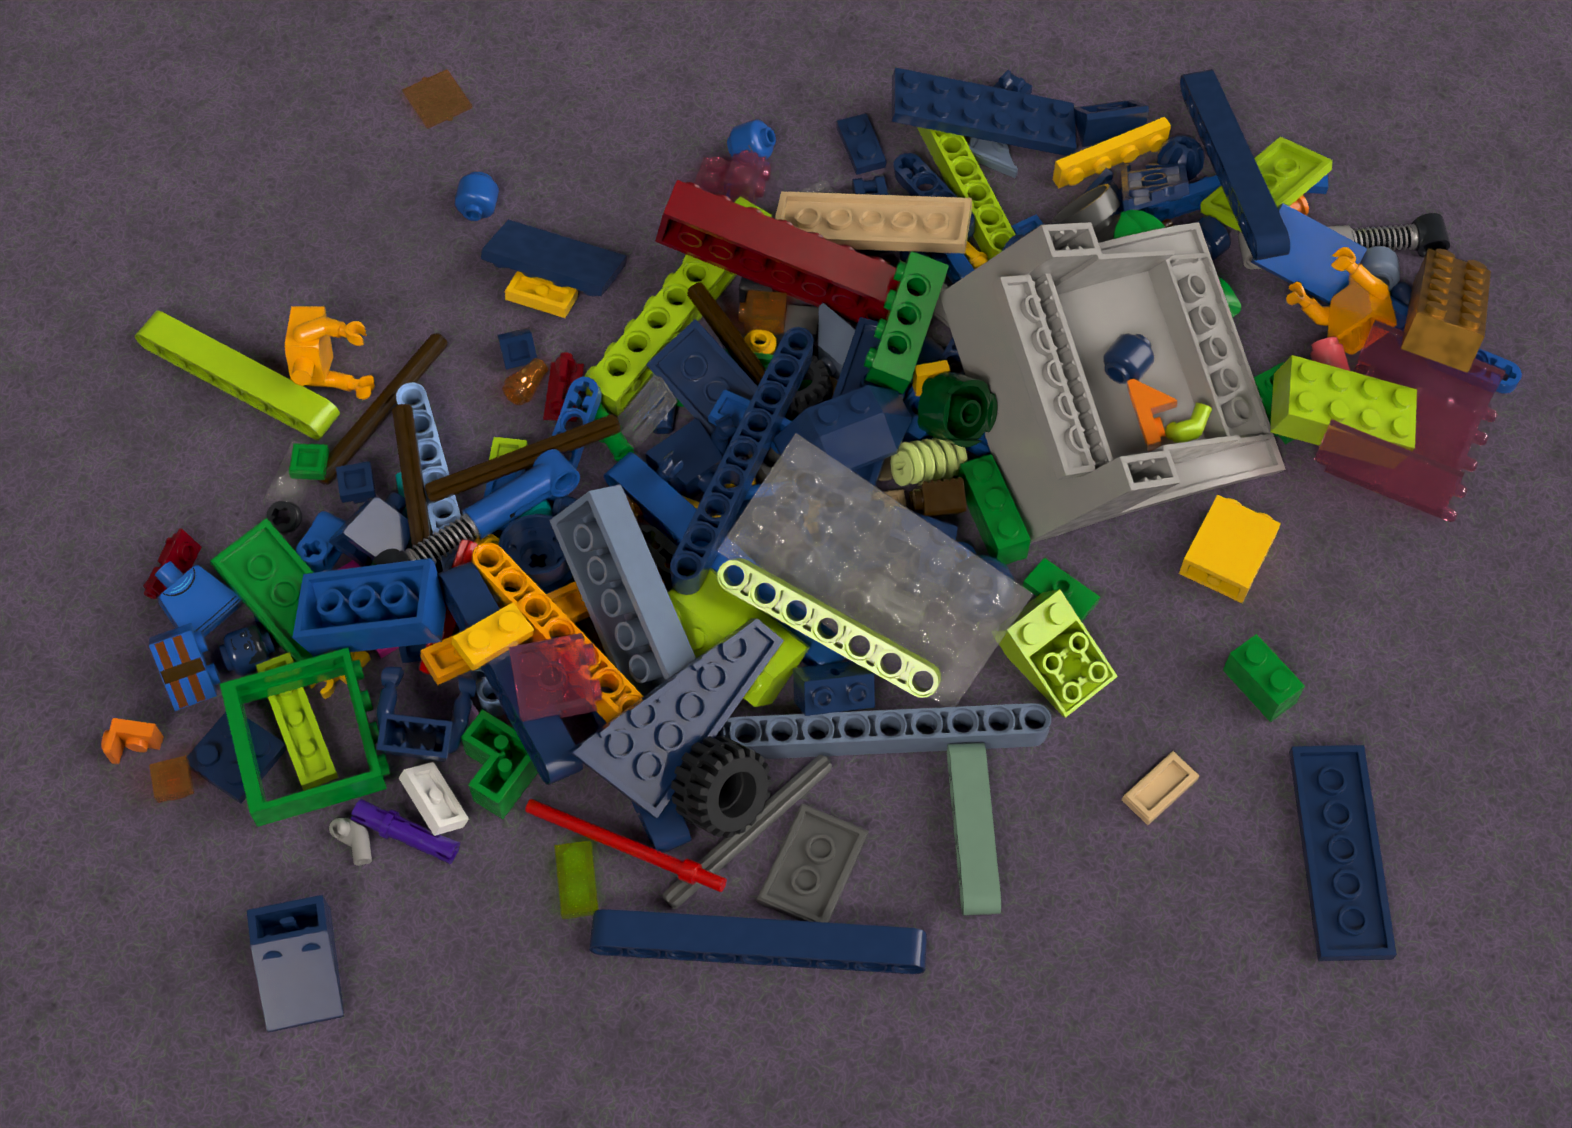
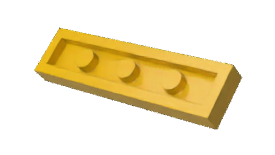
M1162 117L1055 161L1052 180L1058 189L1066 185L1073 186L1095 173L1101 174L1106 168L1110 169L1112 166L1122 162L1130 163L1139 155L1149 151L1157 152L1162 144L1168 140L1171 125L1165 117Z

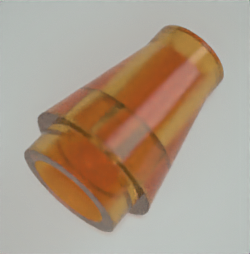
M532 359L530 363L505 379V385L502 388L505 397L515 405H523L530 402L543 377L548 373V367L542 360Z

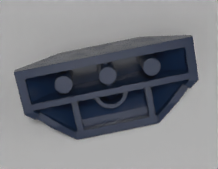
M867 385L805 409L773 438V443L787 470H800L813 475L836 478L897 454L907 429L912 422V417L898 391Z

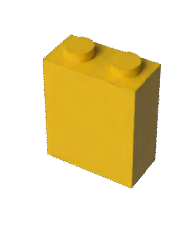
M1217 494L1184 557L1179 574L1243 603L1275 540L1281 523L1273 520L1271 516L1265 513H1257L1242 506L1235 499L1224 498Z

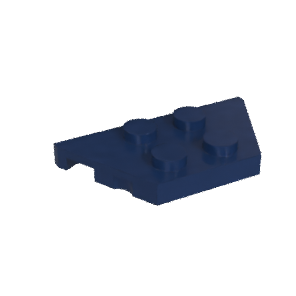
M1185 163L1147 164L1146 169L1131 171L1130 164H1120L1124 212L1139 210L1166 201H1176L1183 198V196L1189 195Z

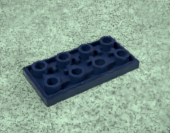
M509 219L481 251V259L493 263L498 268H510L522 272L525 276L531 278L539 277L551 281L559 287L568 286L580 290L588 296H602L625 267L627 257L620 253Z

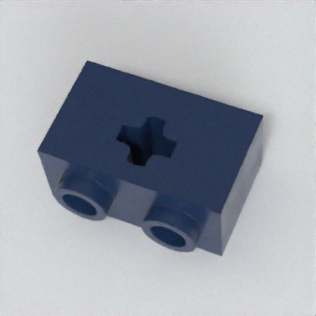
M853 661L793 668L794 702L805 716L875 707L874 673Z

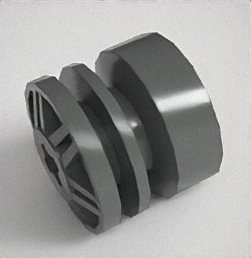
M1109 184L1100 185L1065 206L1053 217L1051 222L1052 224L1091 222L1098 243L1114 239V229L1121 213L1111 215L1119 208L1121 202Z

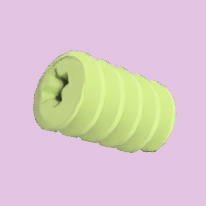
M937 438L903 442L897 454L891 456V473L895 482L900 486H905L909 483L917 484L920 481L928 482L930 480H941L942 478L950 479L954 475L958 476L960 464L967 462V453L965 447H960Z

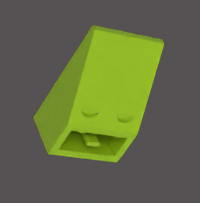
M1060 589L1041 593L991 631V634L1007 658L1064 718L1118 677Z

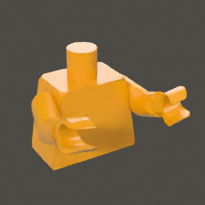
M1342 247L1332 255L1338 258L1331 266L1338 271L1346 270L1350 273L1349 285L1333 296L1330 306H1322L1314 298H1309L1300 282L1289 285V290L1292 293L1287 295L1286 301L1290 305L1299 303L1302 306L1301 310L1315 324L1328 326L1327 338L1337 337L1339 344H1343L1345 352L1353 355L1395 327L1397 321L1388 285L1371 274L1361 263H1355L1356 256L1351 249Z
M291 306L285 339V354L290 379L295 384L301 386L332 387L348 392L355 390L357 398L362 400L369 398L371 391L375 388L373 376L367 375L360 379H355L352 375L329 371L333 360L330 336L336 338L342 336L347 338L351 344L361 346L364 345V342L359 334L367 336L364 325L359 321H353L346 325L342 321L326 316L325 307Z

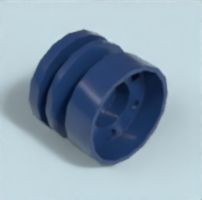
M543 514L526 515L511 522L501 534L499 546L545 594L575 582L549 521L553 516ZM506 587V590L509 592L518 591L515 588Z

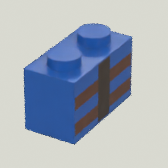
M189 623L149 638L150 650L175 711L217 696L216 685L220 684L221 681L214 663L207 665L203 652L208 651V647L201 630L195 632L192 624Z

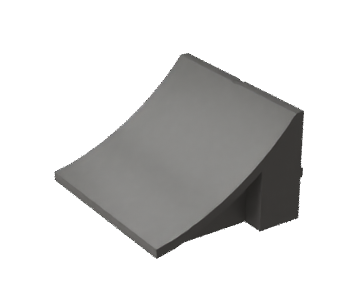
M1091 222L1040 225L939 294L965 375L984 381L989 386L988 389L991 394H995L998 406L997 417L991 431H985V436L990 452L1031 538L1030 543L1179 498L1274 475L1286 470L1274 434L1270 432L1268 417L1199 222L1151 230L1098 243ZM1121 334H1141L1150 341L1151 349L1154 353V363L1139 382L1177 400L1176 408L1153 415L1154 418L1160 416L1164 430L1171 422L1178 423L1190 419L1196 403H1202L1212 408L1204 431L1198 439L1174 443V441L1168 440L1164 436L1160 438V447L1149 452L1147 451L1127 389V383L1122 385L1114 382L1104 370L1103 356Z

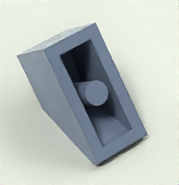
M822 303L818 310V361L821 359L827 368L829 376L833 375L838 380L855 329L827 305Z

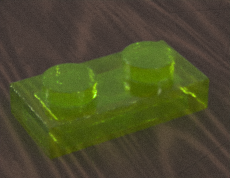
M591 840L554 845L562 919L592 916L594 911L599 910Z

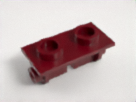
M562 352L556 358V362H551L543 420H558L570 385L577 378L583 377L584 364H577L571 353ZM577 417L570 418L568 422H577Z
M179 528L177 534L174 533L172 537L166 539V544L157 560L161 566L153 568L148 580L143 585L145 588L144 595L151 599H157L158 595L167 589L155 576L156 572L163 565L171 561L185 574L192 568L202 548L182 528Z

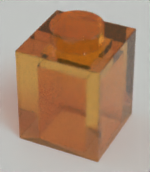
M748 290L746 303L740 302L739 322H744L745 334L747 335L755 329L768 330L774 336L784 334L787 293Z

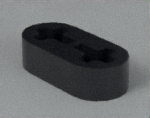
M647 524L640 525L639 528L645 541L648 539L652 540V545L647 543V546L662 580L671 582V570L665 564L666 561L671 563L678 546L656 527ZM686 570L679 572V574L684 576Z

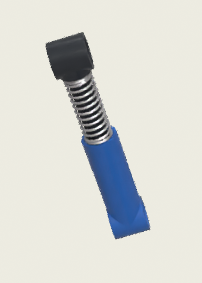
M548 450L536 459L533 468L464 509L460 520L455 519V523L450 522L449 526L445 525L444 530L439 529V533L434 532L433 536L429 535L428 539L424 538L423 543L418 542V546L413 545L412 549L408 548L406 551H399L398 549L391 548L382 551L374 558L371 566L431 558L436 564L437 558L441 561L442 555L447 557V552L452 554V549L457 551V546L461 540L470 539L473 541V536L476 538L480 536L482 540L551 496L563 497L568 495L577 487L580 481V474L559 450Z

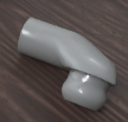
M348 818L334 819L330 823L329 832L332 837L352 847L354 865L370 864L372 856L368 830Z

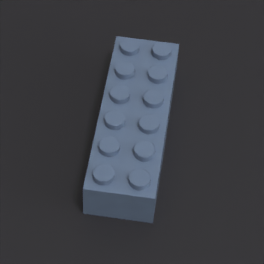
M621 485L588 491L549 520L609 661L643 696L696 659Z

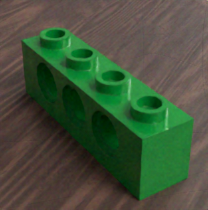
M913 251L909 254L906 262L899 261L893 280L898 281L896 290H889L883 306L884 309L888 310L886 319H879L873 337L879 339L876 349L870 347L863 366L869 368L865 378L866 381L898 391L901 394L905 392L911 381L949 265ZM907 289L917 291L920 296L910 294ZM898 317L907 319L910 325L902 324ZM888 346L896 347L901 354L892 353Z

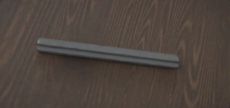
M818 755L764 803V811L756 816L757 821L752 826L747 825L746 831L741 834L735 832L733 837H725L697 863L702 864V869L714 874L719 872L830 773L833 767L830 761L825 756ZM678 879L663 893L662 897L672 909H677L703 885L699 883L691 885Z

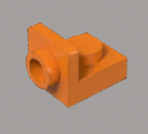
M113 718L110 729H107L103 734L101 747L111 763L119 764L124 746L136 752H147L148 748L160 750L164 736L156 724Z

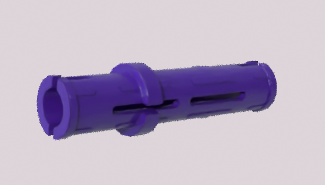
M360 799L352 811V821L379 832L380 837L385 839L390 837L448 864L453 863L460 849V842L440 834L434 836L430 829L406 820L400 816L399 812L393 809L387 811Z

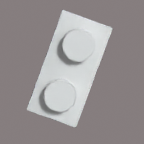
M434 762L403 770L399 780L434 836L465 826L469 818Z

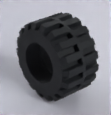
M716 735L715 738L711 736L703 739L702 744L696 742L692 745V751L690 753L685 752L681 758L683 760L682 764L676 767L674 773L677 776L671 785V789L675 790L671 796L672 802L677 805L675 810L679 815L683 816V819L714 836L729 838L733 837L735 832L737 834L745 832L746 826H752L757 821L756 816L764 811V802L769 799L770 795L768 787L771 785V777L767 775L770 769L768 764L764 762L761 754L756 753V751L723 736Z

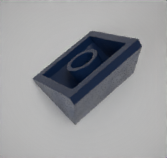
M1134 100L1074 107L1075 124L1082 147L1094 146L1145 125L1149 114V106Z

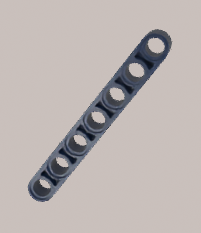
M469 561L437 574L444 602L461 632L500 610L478 569L472 562ZM518 644L481 666L480 668L543 782L546 785H551L582 771L583 763L568 752L576 745L521 646Z

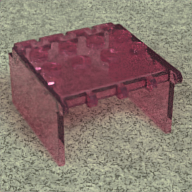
M1375 320L1357 361L1361 364H1356L1353 372L1417 389L1415 449L1413 451L1407 450L1331 419L1314 460L1326 466L1324 472L1445 521L1454 522L1458 513L1447 506L1452 496L1464 498L1467 493V488L1460 484L1465 473L1461 469L1473 472L1477 468L1478 462L1468 457L1467 454L1472 443L1478 445H1485L1487 443L1488 435L1477 429L1481 419L1487 422H1494L1497 418L1498 413L1487 406L1499 386L1505 370L1474 359L1469 372L1466 373L1403 350L1401 346L1404 331Z

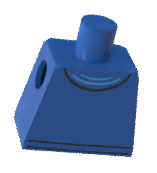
M169 561L155 574L167 588L159 595L158 603L174 628L191 623L194 631L201 630L205 638L242 606V600L234 591L199 565L193 566L183 574Z

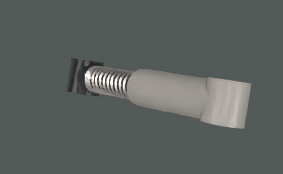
M1438 213L1421 215L1410 225H1400L1399 227L1397 225H1394V227L1383 226L1382 228L1378 226L1371 229L1369 227L1365 229L1362 227L1360 229L1355 228L1354 230L1349 225L1328 227L1367 249L1373 246H1384L1391 248L1393 251L1396 248L1398 250L1409 248L1410 250L1417 251L1421 257H1425L1428 249L1434 251L1436 249H1444L1448 251L1450 248L1444 219ZM1240 232L1238 241L1244 266L1247 269H1262L1251 263L1253 257L1242 232Z

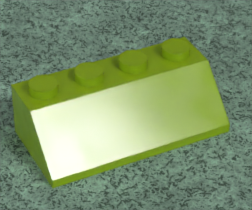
M710 568L702 587L696 593L683 595L675 591L674 588L668 592L696 658L751 618L759 619L784 640L743 697L754 707L772 704L793 674V668H797L810 647L771 615L723 589L718 582L717 572ZM692 571V572H691L690 574H688L687 576H691V575H693L695 572Z

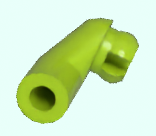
M1196 403L1190 419L1178 423L1171 422L1167 425L1165 429L1167 439L1174 441V443L1198 439L1204 431L1212 408L1202 403Z

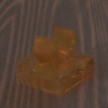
M186 755L149 764L154 798L158 803L168 800L175 801L195 794L190 764Z

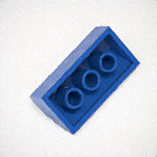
M431 558L303 574L292 638L313 656L323 655L344 648H348L350 652L442 642L446 607L435 562Z

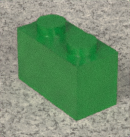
M1257 634L1229 654L1223 668L1226 675L1270 722L1295 705L1305 688V685Z

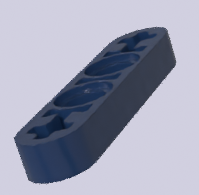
M905 153L895 159L893 165L895 178L911 196L957 197L916 154ZM922 184L933 185V188L927 191L917 189ZM971 213L967 239L971 238L975 233L973 213Z

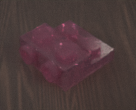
M748 150L741 151L739 154L734 153L732 161L721 157H704L694 183L702 190L714 195L727 196L732 202H735L741 196L756 205L758 197L763 198L765 184L766 181H769L771 163L766 162V156L758 157L756 152Z
M582 633L509 647L522 722L554 715H560L563 718L598 711L596 701L603 700L599 678L592 679L590 666L597 665L593 643L586 644Z

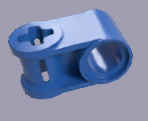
M322 511L316 516L312 526L296 547V553L313 573L331 571L343 554V552L329 543V540L346 520L326 511Z

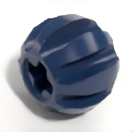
M1176 135L1162 144L1158 152L1157 163H1185L1189 182L1203 169L1205 154L1198 141L1191 137Z

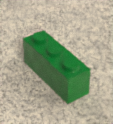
M990 454L961 463L958 477L964 480L966 504L989 556L997 558L1005 565L1027 558L1031 538L993 455Z

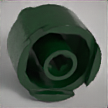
M944 372L935 377H929L922 385V394L918 404V426L928 435L960 447L977 445L982 441L979 438L985 431L990 432L995 424L998 410L995 394H991L987 387L988 385L984 381L955 372Z

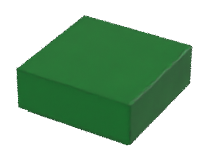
M293 443L289 467L290 478L325 480L329 457L328 445Z

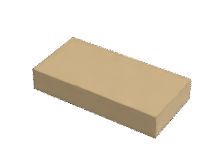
M1172 751L1123 796L1122 801L1149 825L1198 780L1199 775Z

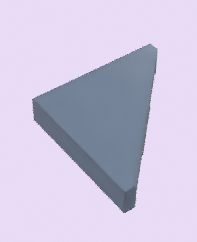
M977 138L970 139L968 146L977 163L1016 178L1018 168L1012 161L1007 144Z

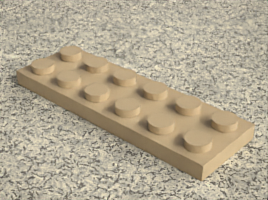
M781 191L775 219L789 221L796 228L806 232L819 233L828 241L838 245L845 244L859 250L965 254L972 213V198Z

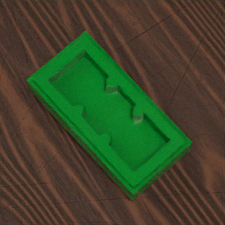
M1043 558L1023 582V587L1036 597L1043 592L1060 589L1081 622H1083L1100 600L1099 595L1046 558Z

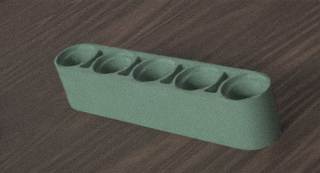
M985 743L948 744L947 764L961 912L963 916L1000 914L1001 892Z

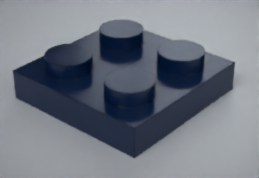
M225 712L184 759L183 763L193 772L242 804L246 799L227 713ZM247 718L262 780L287 750V746L283 741Z

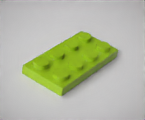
M1279 137L1254 158L1277 208L1282 203L1288 206L1293 204L1332 170L1331 159L1283 137ZM1220 186L1201 202V213L1211 216L1219 222L1241 232L1222 186Z

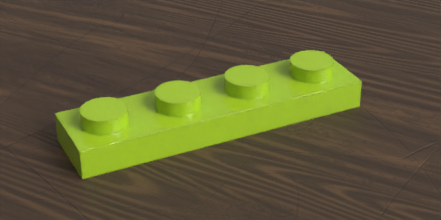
M290 652L257 664L256 667L259 673L294 663ZM304 687L268 697L303 790L312 789L339 778Z

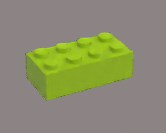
M1292 355L1274 373L1270 432L1395 466L1415 449L1417 389Z

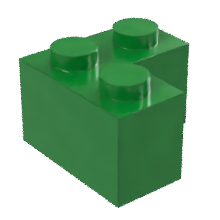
M482 709L461 736L466 755L483 765L468 786L474 802L503 820L538 772L514 728Z

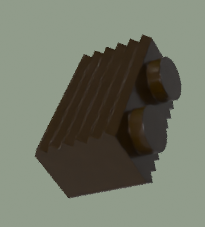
M961 477L948 480L945 478L943 480L923 481L916 484L913 491H909L911 511H916L928 517L966 512L964 480Z

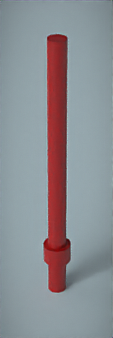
M530 799L526 805V813L678 875L679 880L691 885L699 883L718 892H722L725 888L726 878L702 869V864L688 858L684 861L534 799Z

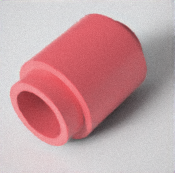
M1337 337L1321 339L1311 345L1313 350L1310 353L1312 361L1350 371L1343 344H1339Z

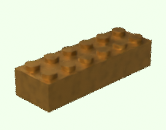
M1428 249L1413 282L1401 349L1468 373L1485 337L1491 271L1487 270V267L1481 262L1475 260L1465 262L1456 259L1455 255L1447 250L1436 249L1434 251Z

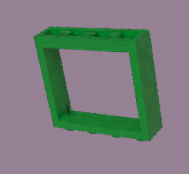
M348 648L220 683L249 812L257 827L387 789L384 776L390 775L385 753L378 755L375 744L378 743L379 737L376 721L370 723L367 712L373 711L372 702L368 690L361 691L359 680L365 679L360 659L353 661ZM345 675L370 772L266 801L244 704Z

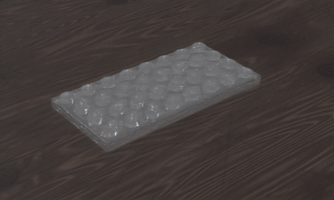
M798 433L794 435L717 550L729 560L743 558L933 663L941 673V682L934 694L929 697L944 707H956L1033 595L1028 589ZM764 583V584H766L767 586H769L770 588H772L773 590H775L774 587H773L771 584H769V583ZM792 601V603L807 612V608L802 601ZM824 618L821 623L838 633V624L834 619ZM861 635L854 636L852 644L865 653L869 652L870 643L868 639ZM887 653L884 655L883 664L891 671L901 669L902 662L897 654ZM918 671L915 673L914 679L919 687L929 688L933 685V677L929 672Z

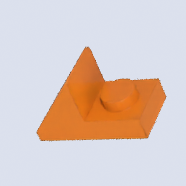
M1135 379L1128 380L1127 389L1147 451L1155 450L1161 446L1160 438L1166 436L1160 416L1154 418L1153 415L1176 408L1177 400Z

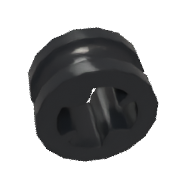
M278 501L269 507L266 518L279 532H291L299 527L302 521V513L296 504ZM280 510L290 511V514L287 515L291 517L289 523H279L278 520L282 518L278 517Z

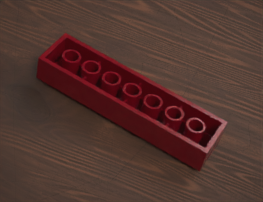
M676 181L663 212L655 240L659 244L816 307L824 303L837 315L858 323L860 317L878 322L880 318L886 319L888 310L883 308L890 289L896 290L898 281L893 280L896 267L888 265L881 258L868 257L856 252L851 246L845 244L838 245L828 241L819 233L806 232L794 227L789 221L776 220L766 216L757 208L744 207L732 202L727 196L714 195L704 191L692 182ZM907 289L910 294L920 296L917 291ZM898 317L902 324L907 325V319Z

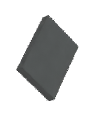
M801 803L757 897V903L799 921L829 923L867 840L869 831Z

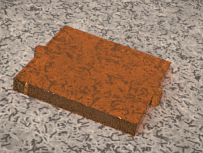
M448 69L428 78L423 77L422 81L402 89L403 94L427 129L446 120L452 121L453 117L473 108Z

